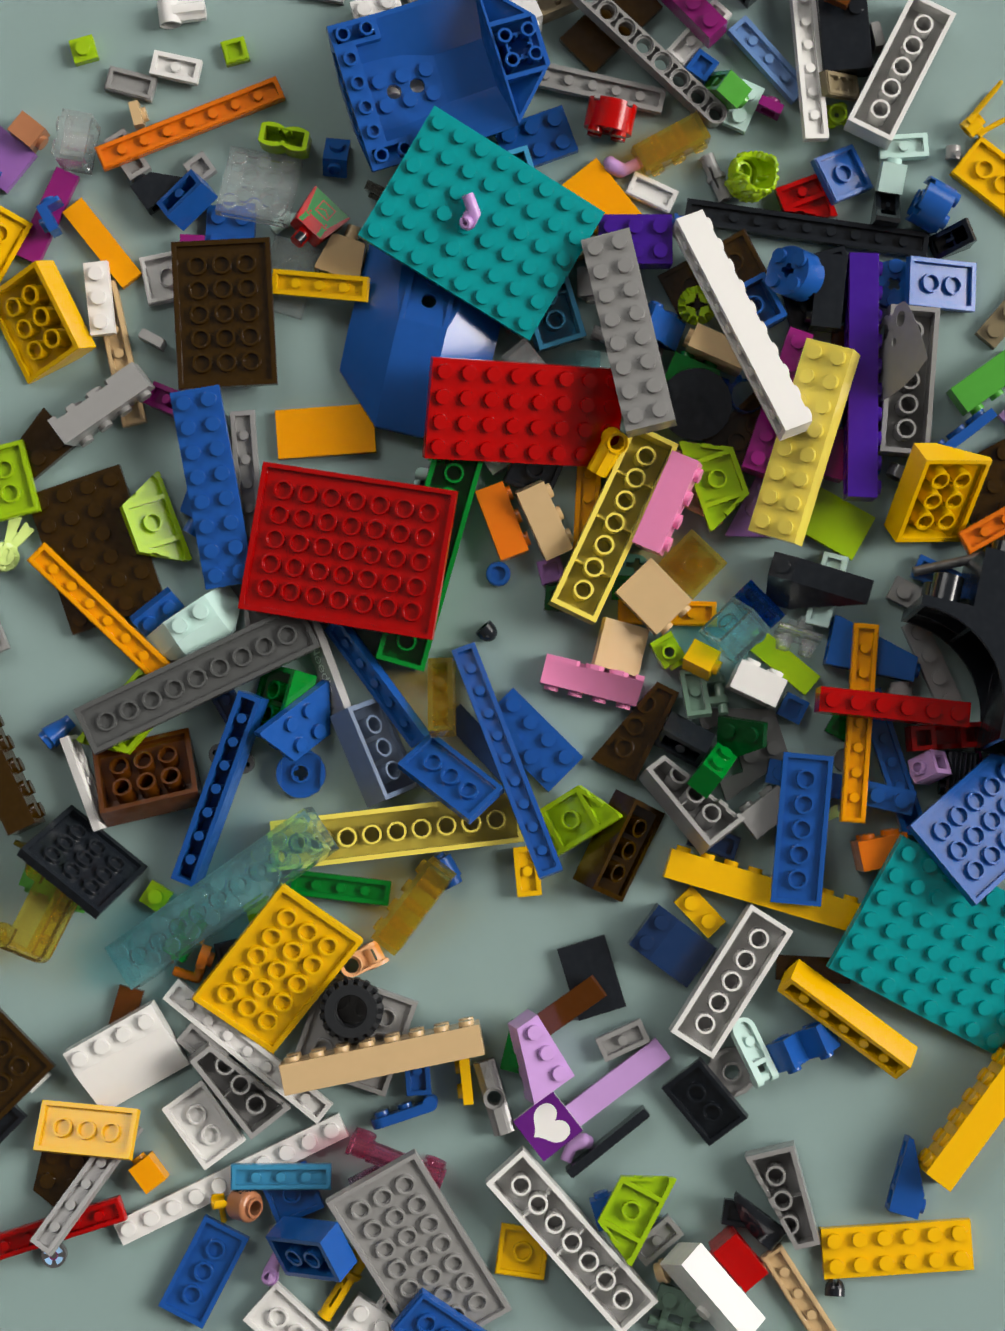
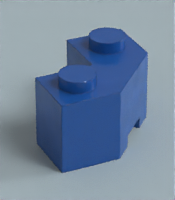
M815 1021L802 1026V1030L779 1036L765 1046L778 1073L787 1071L788 1074H793L801 1070V1065L809 1059L819 1057L820 1060H824L833 1056V1051L841 1046L838 1036L820 1022Z

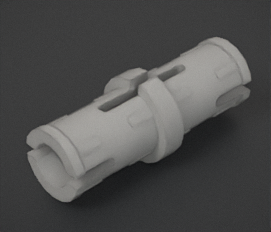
M711 152L702 156L699 161L708 177L706 181L708 185L712 186L718 202L725 203L731 200L733 197L724 185L726 175L724 171L720 170L714 153Z

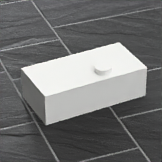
M678 1242L660 1262L661 1267L697 1307L696 1312L704 1320H708L716 1331H755L766 1319L702 1243Z

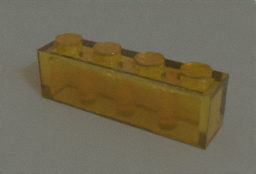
M434 856L427 861L423 859L415 869L418 873L413 880L409 878L401 888V891L404 892L399 899L395 897L387 907V910L390 912L384 919L381 916L373 926L375 932L371 938L393 956L403 948L457 875Z

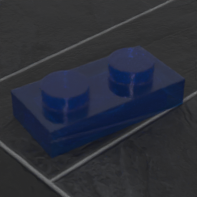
M752 580L733 596L766 632L786 615Z

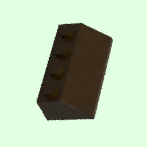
M616 789L609 801V805L620 812L623 818L592 837L572 879L623 902L665 813Z

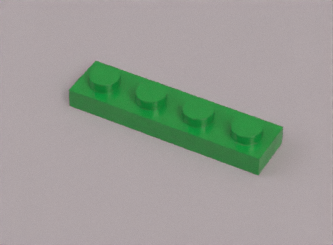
M293 869L290 888L302 896L389 906L392 881Z

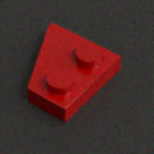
M816 174L780 186L774 190L782 212L830 219L838 216L835 206H831Z

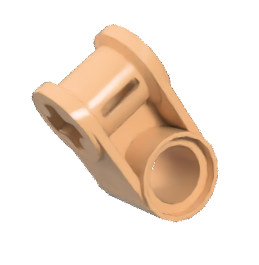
M379 938L359 947L351 956L359 964V968L355 972L347 971L345 965L341 972L347 977H355L387 963L389 958L384 956L379 945ZM371 949H373L377 959H375Z

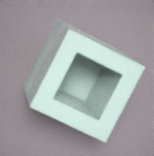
M888 157L887 162L880 161L875 190L902 195L908 165L902 164V159Z

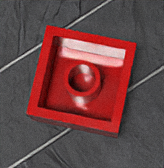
M728 1225L708 1242L711 1248L709 1253L722 1268L726 1269L727 1274L745 1293L768 1274L762 1260L734 1226Z

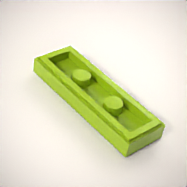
M764 629L747 648L767 666L784 674L782 678L788 680L787 682L804 696L821 677Z

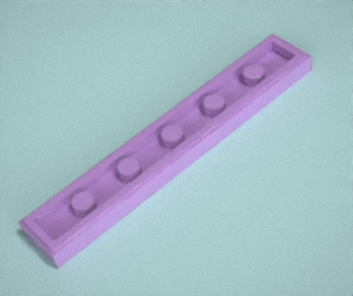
M656 1037L565 1105L580 1126L670 1059V1056Z

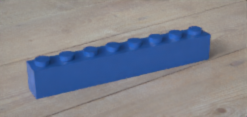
M238 690L171 879L191 887L203 885L256 738L254 731L261 725L269 699L248 691Z

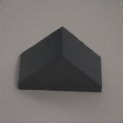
M875 191L870 224L897 228L901 221L900 195Z
M964 218L930 236L928 245L934 258L944 259L970 249L977 239L969 219Z

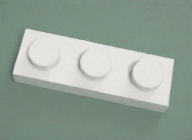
M105 260L83 263L91 337L117 335L109 262Z

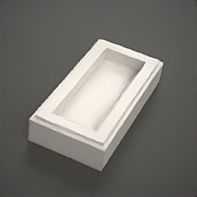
M635 171L625 194L664 214H669L679 191Z

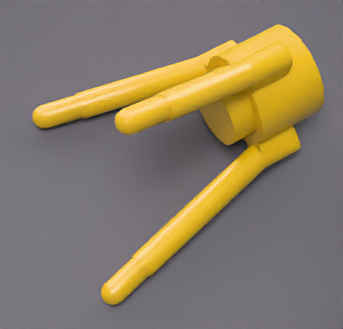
M1002 80L998 81L974 111L959 124L964 133L970 138H973L975 135L982 138L990 130L1005 123V117L983 127L986 122L979 114L1002 86Z

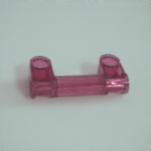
M357 1127L352 1134L345 1152L347 1155L351 1154L365 1159V1162L378 1167L388 1164L405 1153L376 1142L377 1135L360 1127ZM426 1155L422 1161L440 1189L447 1171V1163L438 1157Z

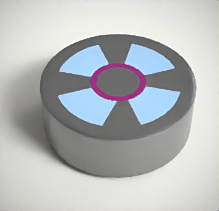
M61 1243L52 1257L42 1251V1262L50 1268L61 1266L67 1259V1248Z

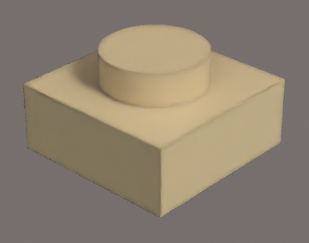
M138 100L128 102L134 127L136 130L145 128V122L149 121L146 108H141Z

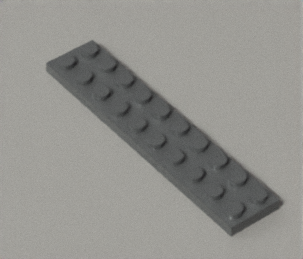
M271 615L73 710L94 755H97L321 647L308 620Z

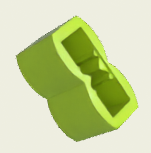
M271 121L261 123L258 141L264 151L271 154L286 153L295 159L309 158L312 139L307 130L295 126L285 128L283 125Z

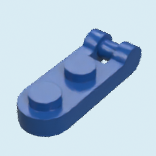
M432 1093V1095H425L423 1101L412 1104L411 1100L397 1105L398 1109L390 1112L388 1108L374 1113L375 1117L371 1119L373 1129H381L432 1112L437 1108L438 1097Z

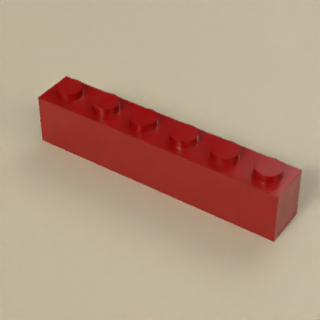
M820 686L816 688L814 713L964 729L969 728L972 702Z

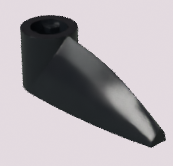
M736 1191L734 1201L743 1224L763 1246L772 1252L786 1235L784 1228Z

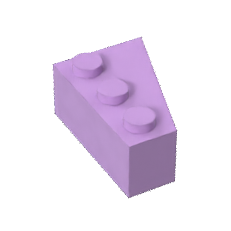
M527 1009L508 1023L514 1053L517 1056L519 1075L523 1082L524 1097L535 1105L575 1075L536 1013Z

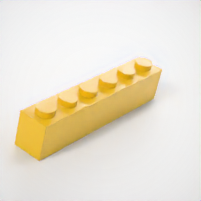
M798 959L785 970L777 989L779 993L893 1078L897 1079L911 1068L917 1046L802 960Z

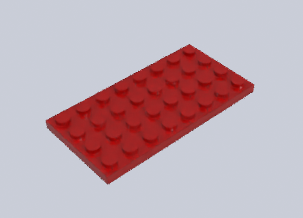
M431 356L422 457L428 459L587 467L601 443L603 431L609 427H615L620 430L622 413L611 368ZM619 435L611 439V446L619 442Z

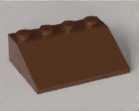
M189 728L145 737L130 755L110 750L94 755L92 751L99 811L107 827L197 806L202 792V785Z

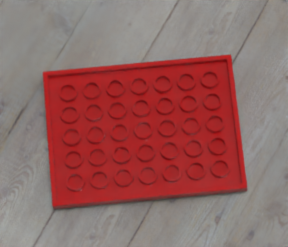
M263 461L238 609L434 640L458 491Z

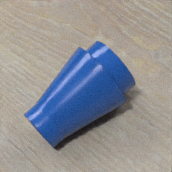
M66 715L41 728L42 731L38 736L51 750L54 746L57 748L60 744L59 739L67 736L76 725Z

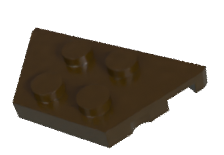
M42 1152L33 1191L54 1207L90 1157Z

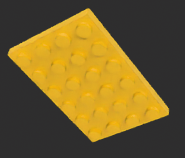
M282 882L196 990L192 1000L274 1054L363 943V938Z

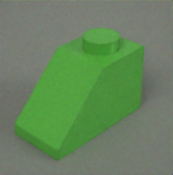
M732 70L713 72L704 85L728 110L742 108L749 100L748 94L752 90Z

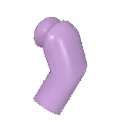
M473 192L462 196L466 210L459 220V226L467 231L475 227L481 216V211Z

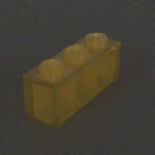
M696 111L633 145L631 154L638 160L643 175L656 177L663 173L668 165L673 163L676 166L685 161L687 155L693 152L698 154L707 149L711 136Z
M452 657L428 658V732L432 738L456 737V664Z

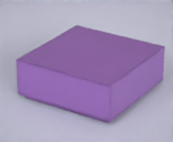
M560 556L548 561L541 560L536 562L542 586L559 581L564 571Z

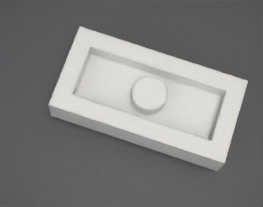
M154 50L149 74L161 79L198 86L203 61Z

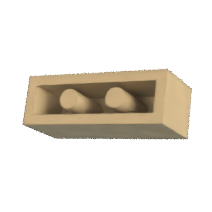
M538 480L514 491L543 558L548 561L572 550L571 542H574V538L569 528L564 529L561 520L565 518L559 505L555 507L551 498L555 495L550 484H545L544 481Z

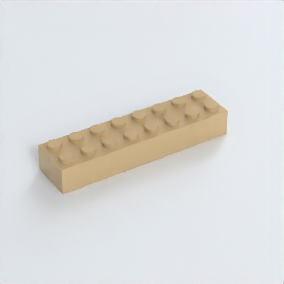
M473 1016L458 1019L459 1022L449 1025V1021L434 1024L432 1029L425 1030L424 1026L411 1028L408 1034L400 1035V1032L396 1031L385 1034L383 1039L375 1040V1036L366 1037L359 1044L351 1045L348 1041L338 1043L334 1049L326 1050V1046L311 1049V1052L302 1055L301 1051L289 1053L279 1065L284 1095L287 1096L485 1055L479 1019L474 1020Z

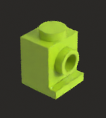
M672 631L649 644L663 670L669 667L672 671L682 665L683 661L681 659L684 658L685 654L673 636ZM672 648L674 651L673 656H666L665 649Z

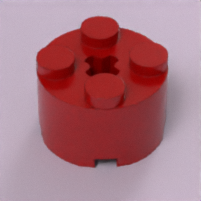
M595 95L590 96L583 125L588 130L587 135L595 138H601L602 134L611 136L612 141L625 143L626 138H630L632 135L637 106L633 104V107L630 108L627 106L628 101L615 97L600 95L599 100H594Z

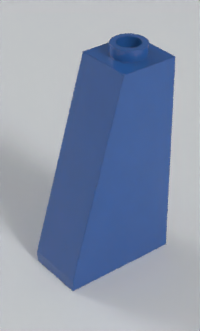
M838 615L833 616L822 665L850 670L853 622ZM879 637L876 676L905 682H913L914 678H918L921 666L917 663L918 657Z

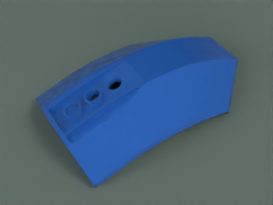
M417 0L389 10L326 27L338 84L354 133L372 172L394 167L401 163L434 105L486 138L518 126L550 65L536 16L510 0ZM415 79L422 81L424 90L419 93L414 92L410 87V82ZM390 87L397 88L400 92V97L397 99L390 98L387 94V89Z
M370 244L361 275L370 277L368 303L356 301L354 303L344 345L340 373L375 428L424 439L431 356L493 360L501 325ZM426 296H431L436 300V304L431 308H426L422 305V299Z

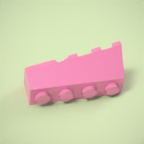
M672 450L632 540L639 549L659 556H663L664 552L670 550L673 543L671 536L674 529H679L684 516L681 513L684 507H688L694 495L691 492L695 483L698 484L703 476L704 470L701 469L703 465L700 461Z
M547 654L540 684H544L543 689L558 692L560 688L568 690L567 695L582 698L584 694L592 696L591 701L606 704L608 700L616 702L615 707L630 710L631 706H637L645 676L636 674L635 677L624 671L616 669L607 670L599 665L583 664L577 660Z

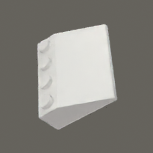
M154 999L71 1045L63 1053L74 1075L95 1103L104 1106H117L191 1064L183 1048L176 1041L175 1034Z

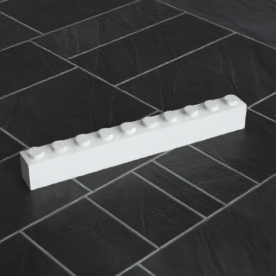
M703 209L677 218L672 228V233L779 441L807 431L812 422L811 411L804 405L799 388L793 384L787 365L782 363L776 344L771 342L765 323L760 321L754 302L749 300L743 281L738 279L732 260L728 259L724 252L722 240L717 238L713 231L711 219L706 217Z

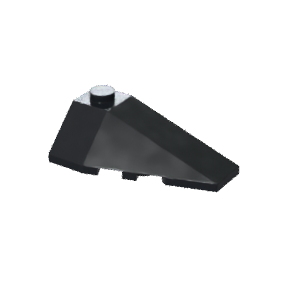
M775 551L767 578L765 603L789 610L811 607L867 605L874 580Z

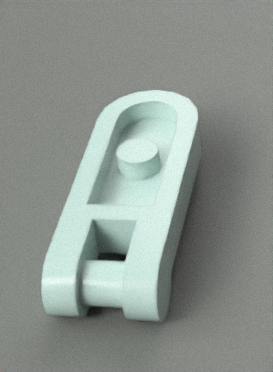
M739 1018L732 1028L730 1035L747 1068L752 1085L755 1088H759L764 1085V1082L779 1078V1073L754 1022L749 1018ZM763 1064L764 1071L760 1073L757 1066Z

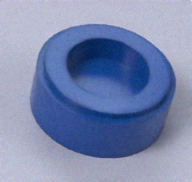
M493 562L486 570V578L493 586H504L510 579V569L503 562Z

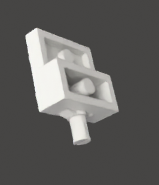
M359 1291L334 1331H393L391 1330V1324L397 1316L385 1308L389 1302L385 1299L384 1294L375 1302Z

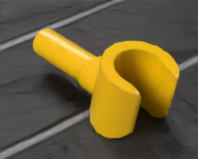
M224 1193L212 1194L211 1207L213 1210L219 1209L221 1222L225 1223L227 1221Z

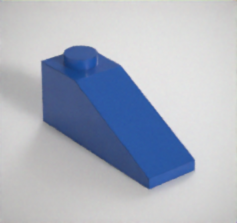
M905 1134L885 1207L890 1212L918 1220L919 1213L923 1214L925 1210L926 1199H924L925 1195L915 1142L910 1135Z

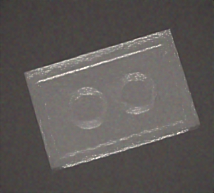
M275 235L271 247L272 273L273 269L316 272L314 266L323 250L308 244L298 248L292 243L291 239ZM273 294L274 312L299 320L302 319L308 297Z

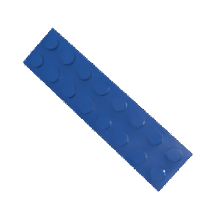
M220 385L169 393L205 588L208 590L242 584L249 542Z

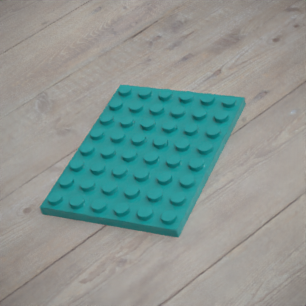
M434 105L357 236L526 341H529L583 251L581 240L591 237L605 212ZM473 192L481 211V216L475 227L467 231L459 226V220L466 210L462 196Z
M900 834L826 966L994 1054L1005 1042V890L996 886L977 905L972 907L924 848L915 841Z

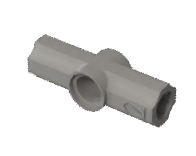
M494 1057L473 1063L494 1136H502L515 1131ZM491 1091H498L501 1094V1099L493 1103L488 1100L487 1095Z

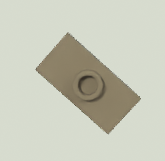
M830 70L819 72L822 97L851 102L858 100L860 93L856 75Z

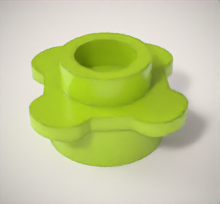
M839 102L832 106L826 105L828 128L834 129L838 125L845 126L848 119L847 105L844 102Z

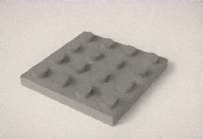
M338 973L311 1006L295 1052L301 1051V1054L305 1055L309 1054L311 1049L326 1046V1050L334 1049L336 1044L342 1043L337 1037L329 1035L330 1032L327 1029H324L323 1021L320 1020L319 1014L321 1009L319 1008L322 997L329 987L347 976ZM376 987L378 993L383 998L384 1011L380 1025L371 1036H375V1040L383 1039L385 1034L399 1031L400 1035L407 1034L418 1001ZM347 995L339 1001L337 1012L339 1017L346 1023L357 1024L365 1018L367 1007L360 997ZM359 1040L351 1043V1045L359 1044ZM393 1074L346 1084L385 1097Z

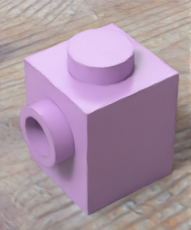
M930 749L907 761L910 769L909 773L914 784L931 785L952 774L945 751Z

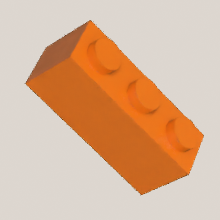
M503 481L475 491L500 561L505 562L528 553L529 549L527 546L531 545V541L527 531L523 533L521 531L519 523L523 521L518 508L513 510L510 502L514 499L510 486L505 487Z

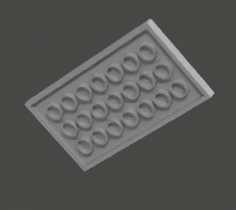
M415 1148L326 1198V1204L397 1317L421 1288H424L481 1327L512 1310L510 1303Z

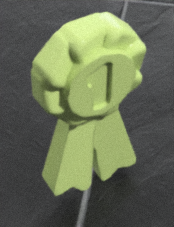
M22 517L8 521L5 540L0 542L1 572H8L17 567L20 561L18 547L35 531L25 522L19 532H17Z

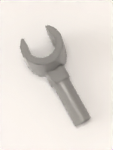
M947 145L945 160L951 158L960 160L961 146Z

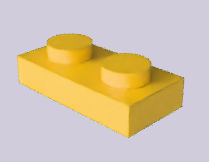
M513 847L517 897L542 895L541 879L539 880L527 847Z
M692 885L674 901L675 905L707 938L711 937L726 922Z
M470 1058L454 1061L456 1074H461V1084H457L458 1099H463L464 1105L474 1104Z

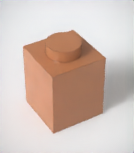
M23 110L7 129L12 136L35 154L38 150H42L49 141L50 134Z

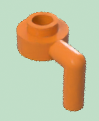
M206 944L202 945L194 972L175 966L172 975L194 983H200L206 966L211 967L216 953L211 952L213 947Z

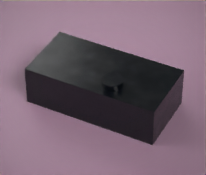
M816 0L823 71L830 70L856 75L857 77H868L873 69L867 0H851L846 11L823 0Z

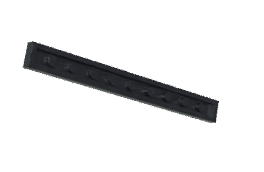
M687 198L685 215L703 209L706 217L711 219L713 229L739 232L745 228L747 234L837 247L845 245V248L906 257H927L930 233L691 198Z

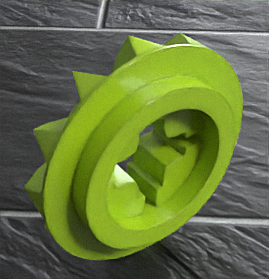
M696 285L687 288L680 295L678 312L685 322L691 325H697V323L703 325L714 317V313L700 286ZM696 295H698L701 303L708 304V306L700 308L699 316H696L693 307L686 306L695 302Z

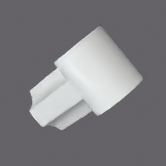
M205 0L157 1L159 25L163 29H175L183 23L207 21Z

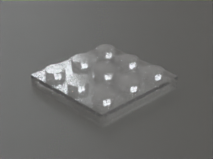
M231 146L215 214L288 229L303 167V159Z

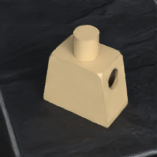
M348 224L344 236L333 233L315 263V271L318 273L361 276L367 252L366 244L358 241L359 237L357 235L361 228Z

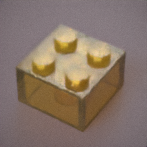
M693 529L658 563L692 600L727 564Z

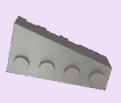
M129 363L104 381L105 387L98 386L86 393V400L68 405L65 408L66 414L58 419L54 415L47 420L64 444L76 447L89 445L94 440L93 436L99 431L105 432L111 428L113 420L119 416L120 418L126 416L132 411L131 406L138 401L141 403L147 400L152 395L151 391L155 389V386L138 364Z
M663 755L647 767L638 779L702 855L736 829L746 818L740 813L736 814L728 808L729 805L722 799L718 800L712 794L707 799L687 784L690 775Z
M207 1041L188 1056L189 1062L251 1140L291 1109L287 1100L210 1041Z
M794 1140L745 1151V1159L752 1168L757 1181L764 1190L769 1203L776 1212L795 1250L820 1245V1236Z

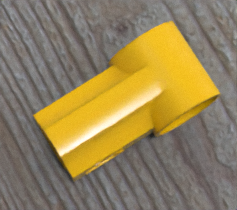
M615 427L605 429L601 435V443L587 469L607 479L620 454L628 448L629 440L627 436ZM619 435V442L611 446V439Z

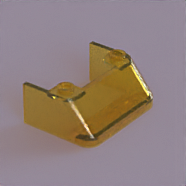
M15 840L13 844L21 849L27 842ZM25 864L26 875L35 882L13 925L0 922V949L32 962L46 963L52 957L77 904L31 866Z

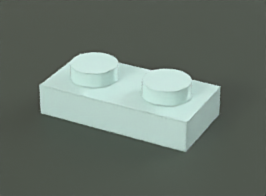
M742 79L752 88L748 94L749 100L740 109L728 110L727 117L722 125L744 135L765 88Z
M927 132L895 134L887 151L878 147L879 162H887L888 157L899 158L902 161L928 159Z

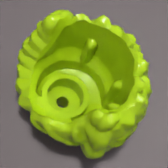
M756 150L753 152L744 151L737 153L736 158L730 162L728 179L724 181V185L732 197L738 199L739 202L754 203L771 194L780 178L777 175L779 163L776 156Z

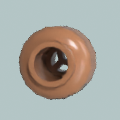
M233 1190L226 1200L227 1214L232 1219L250 1223L255 1221L263 1210L262 1197L254 1190Z

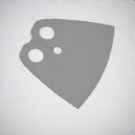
M905 301L896 306L891 316L886 315L883 317L882 323L879 325V334H881L884 325H887L889 330L887 338L884 341L882 340V347L879 349L878 358L882 359L881 373H878V382L882 383L881 397H878V403L889 398L904 387L928 359L917 322L911 308ZM903 311L905 320L903 325L898 327L897 316ZM896 338V345L893 347L892 341Z

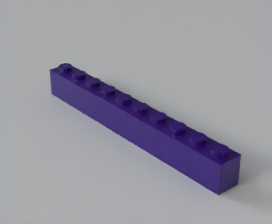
M849 252L844 290V347L854 349L860 354V359L843 411V501L872 502L881 494V480H878V471L881 469L882 459L881 456H878V446L881 445L882 433L878 431V422L882 418V408L878 407V397H881L882 383L878 382V373H881L882 359L878 358L879 349L882 347V334H879V325L882 323V310H879V301L882 299L883 288L879 285V276L882 275L883 263L879 261V253Z

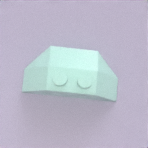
M231 586L216 588L164 621L146 639L168 660L176 661L235 633L240 609H238L239 598Z

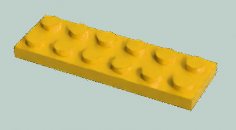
M968 1217L819 1227L824 1280L974 1270L971 1222Z

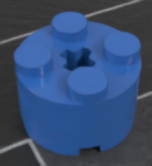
M929 176L923 182L927 185L926 188L919 189L907 210L909 216L905 217V220L933 234L937 233L939 228L943 230L950 219V216L947 214L951 207L954 208L957 205L961 194L957 193V190L933 176Z
M791 245L777 248L773 251L772 258L767 267L765 282L774 292L794 301L802 302L810 299L808 298L809 296L820 290L824 282L825 270L818 256L800 247Z

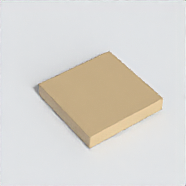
M603 617L591 664L599 665L608 670L624 671L636 677V674L639 675L650 630Z

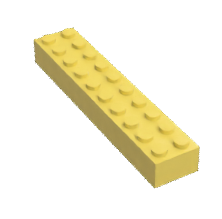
M503 793L470 825L440 801L270 821L275 871L524 842L506 793Z

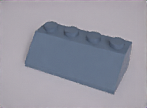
M374 698L329 716L367 808L420 786L398 769L397 763L407 754L394 724Z

